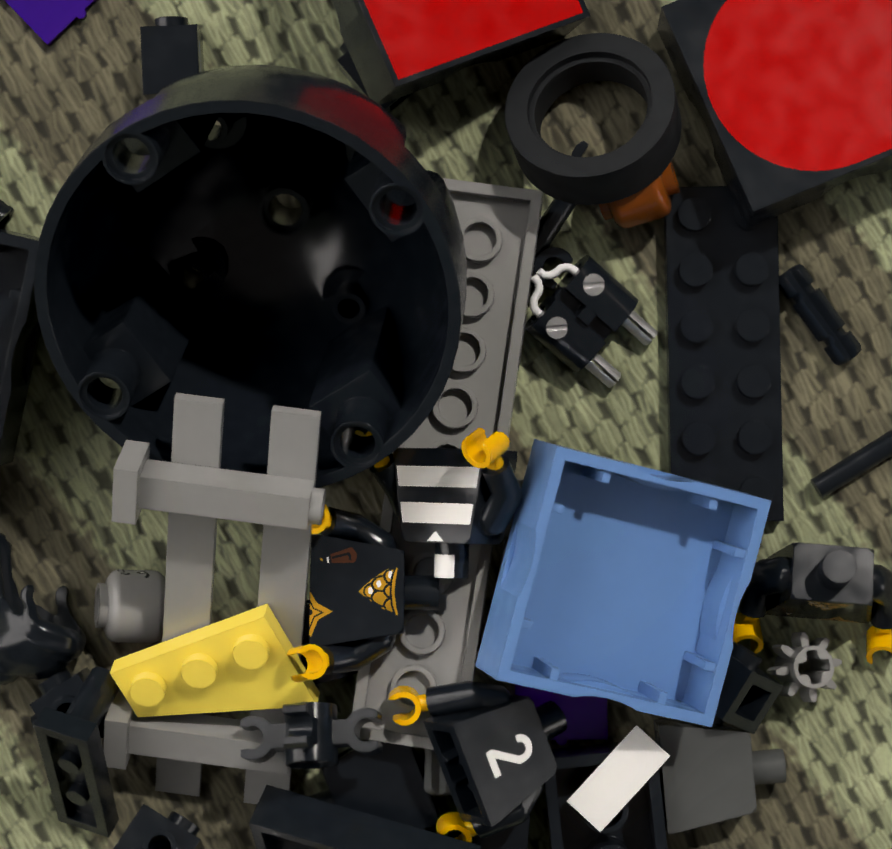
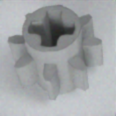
M793 632L791 636L792 646L774 644L772 646L774 653L778 656L775 660V667L769 668L767 674L777 676L780 682L783 683L784 687L779 695L791 697L799 690L803 702H816V688L836 689L837 685L831 678L834 674V667L841 665L842 661L832 658L826 650L830 641L827 637L816 638L809 645V638L806 632ZM809 660L811 664L810 670L800 674L798 664Z

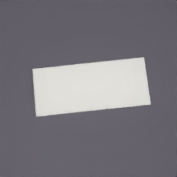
M636 725L573 793L567 802L601 832L666 762L670 755Z

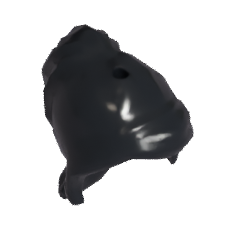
M0 533V685H7L20 677L36 680L50 678L82 654L87 638L82 627L73 617L68 602L69 589L66 586H61L56 591L57 615H52L41 606L35 604L33 585H26L21 590L19 597L16 583L12 578V544L7 541L6 535Z

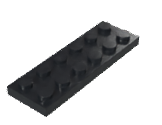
M728 186L679 187L680 193L670 196L671 211L664 218L669 473L771 500L767 521H784L778 216L746 229Z

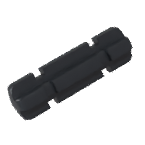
M800 264L791 267L779 276V288L787 299L791 297L796 302L793 305L794 309L818 342H825L827 346L824 350L833 363L836 365L847 363L862 350L860 343L851 331H844L842 328L845 325L844 321L821 289L813 288L811 283L814 280L805 267Z

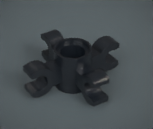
M301 702L283 705L285 723L272 724L260 716H247L240 720V727L247 731L261 730L263 733V741L259 747L241 750V757L253 763L266 762L276 752H285L287 767L319 769L339 764L338 748L351 747L358 753L366 756H373L383 752V744L379 741L371 740L364 742L360 738V730L364 724L382 721V714L372 708L358 709L351 713L347 719L337 720L336 704Z

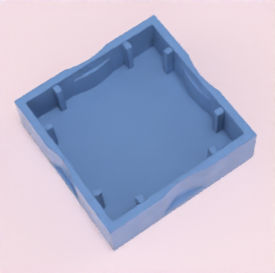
M534 439L521 488L522 502L513 518L475 666L498 681L571 697L595 696L621 702L639 712L712 727L733 650V632L737 610L752 578L772 501L745 492Z

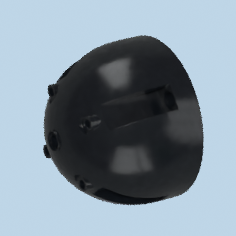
M273 65L228 66L193 74L163 87L155 98L146 101L111 123L89 146L59 190L46 216L35 260L34 293L37 317L43 340L55 369L81 409L103 432L121 447H123L126 440L149 442V459L171 462L173 410L176 393L225 399L221 469L267 474L271 410L273 405L322 411L315 488L324 487L350 478L372 467L402 445L428 417L440 398L451 374L463 325L467 284L464 238L454 202L443 178L438 173L425 170L405 147L406 130L404 125L376 101L344 83L314 72ZM280 194L294 196L300 202L301 207H285L278 201L276 196ZM100 378L111 379L114 382H116L120 388H111L109 386H106L100 380ZM355 427L367 429L372 435H356Z

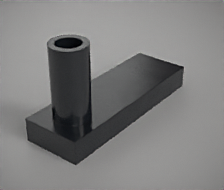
M94 667L67 712L63 713L44 707L34 724L58 820L109 838L119 821L98 726L120 689L112 678L110 670Z

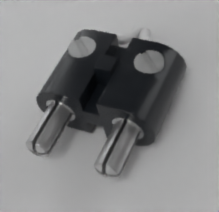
M589 255L581 258L575 265L563 263L551 271H545L540 268L531 278V281L535 284V291L530 298L529 304L533 314L526 322L525 330L574 373L585 367L604 385L611 388L616 382L607 374L614 380L619 381L621 373L598 354L600 349L606 344L604 341L612 331L616 332L621 325L643 345L651 343L652 340L649 337L655 339L657 331L634 311L638 298ZM562 272H568L558 283L557 286L559 288L551 297L547 296L538 307V300L543 293L544 287L541 278L550 280L556 278Z

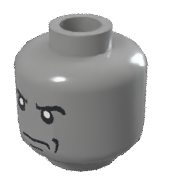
M118 569L111 572L105 583H97L94 600L95 627L103 628L106 637L115 643H156L163 637L164 576L155 570Z

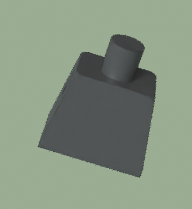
M654 720L655 742L670 755L659 768L667 834L679 833L752 814L757 810L755 785L786 782V763L783 749L752 751L751 736L748 731L734 725L722 724L720 727L713 724L712 727L679 720Z

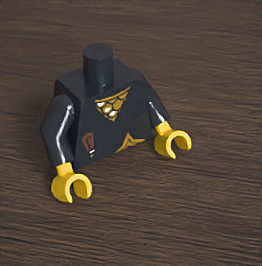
M325 504L322 524H312V534L320 533L322 535H311L309 644L291 648L287 652V655L299 653L303 655L307 661V670L304 674L291 676L294 682L315 680L322 675L358 671L392 650L396 635L404 634V610H439V578H434V575H405V551L397 549V543L392 534L361 514L327 507Z
M798 542L791 543L768 558L758 560L755 563L751 581L738 607L740 612L736 614L733 641L738 643L741 640L750 639L752 652L755 654L759 653L764 646L759 618L765 615L856 623L871 622L873 626L866 633L867 662L873 664V653L876 651L885 650L892 653V571L882 565L874 564L873 549Z

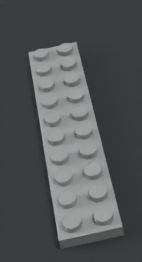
M443 178L454 202L464 238L467 261L464 319L453 368L440 398L428 417L413 435L398 448L461 449L462 441L478 427L485 430L486 438L496 431L506 434L509 438L544 199L542 191ZM385 493L380 527L394 536L397 549L405 551V575H434L435 543L405 541L401 535L400 523ZM470 544L468 579L439 578V610H404V634L396 635L392 650L358 670L352 713L361 708H372L382 714L381 722H368L362 726L360 730L361 739L434 750L423 722L427 718L432 717L429 711L421 712L419 718L413 724L401 726L392 720V716L399 713H409L415 705L408 698L388 700V696L398 686L412 687L419 695L426 694L428 687L462 681L474 682L475 664L478 656L494 544Z

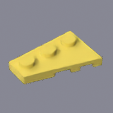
M268 603L116 659L110 671L112 678L137 717L281 709L284 704L318 702L320 695L313 680L294 682L291 679V676L304 674L306 668L298 654L287 655V652L293 646Z

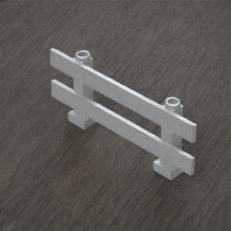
M176 393L173 410L171 462L149 459V442L126 440L113 468L111 522L136 525L142 509L169 512L162 642L211 624L217 520L225 519L263 524L257 607L268 603L293 648L302 646L312 524H322L326 489L315 488L322 411L273 405L271 410L267 474L221 469L225 399ZM119 690L105 717L103 751L107 767L126 770L131 754L157 757L155 791L199 797L202 786L203 764L246 769L243 803L258 804L266 785L290 791L292 769H297L286 766L285 752H276L271 759L262 763H253L242 758L241 750L255 749L261 745L263 733L261 730L247 731L240 727L239 719L209 716L206 713L137 717L121 690ZM283 708L250 710V716L263 717L272 724L285 723Z

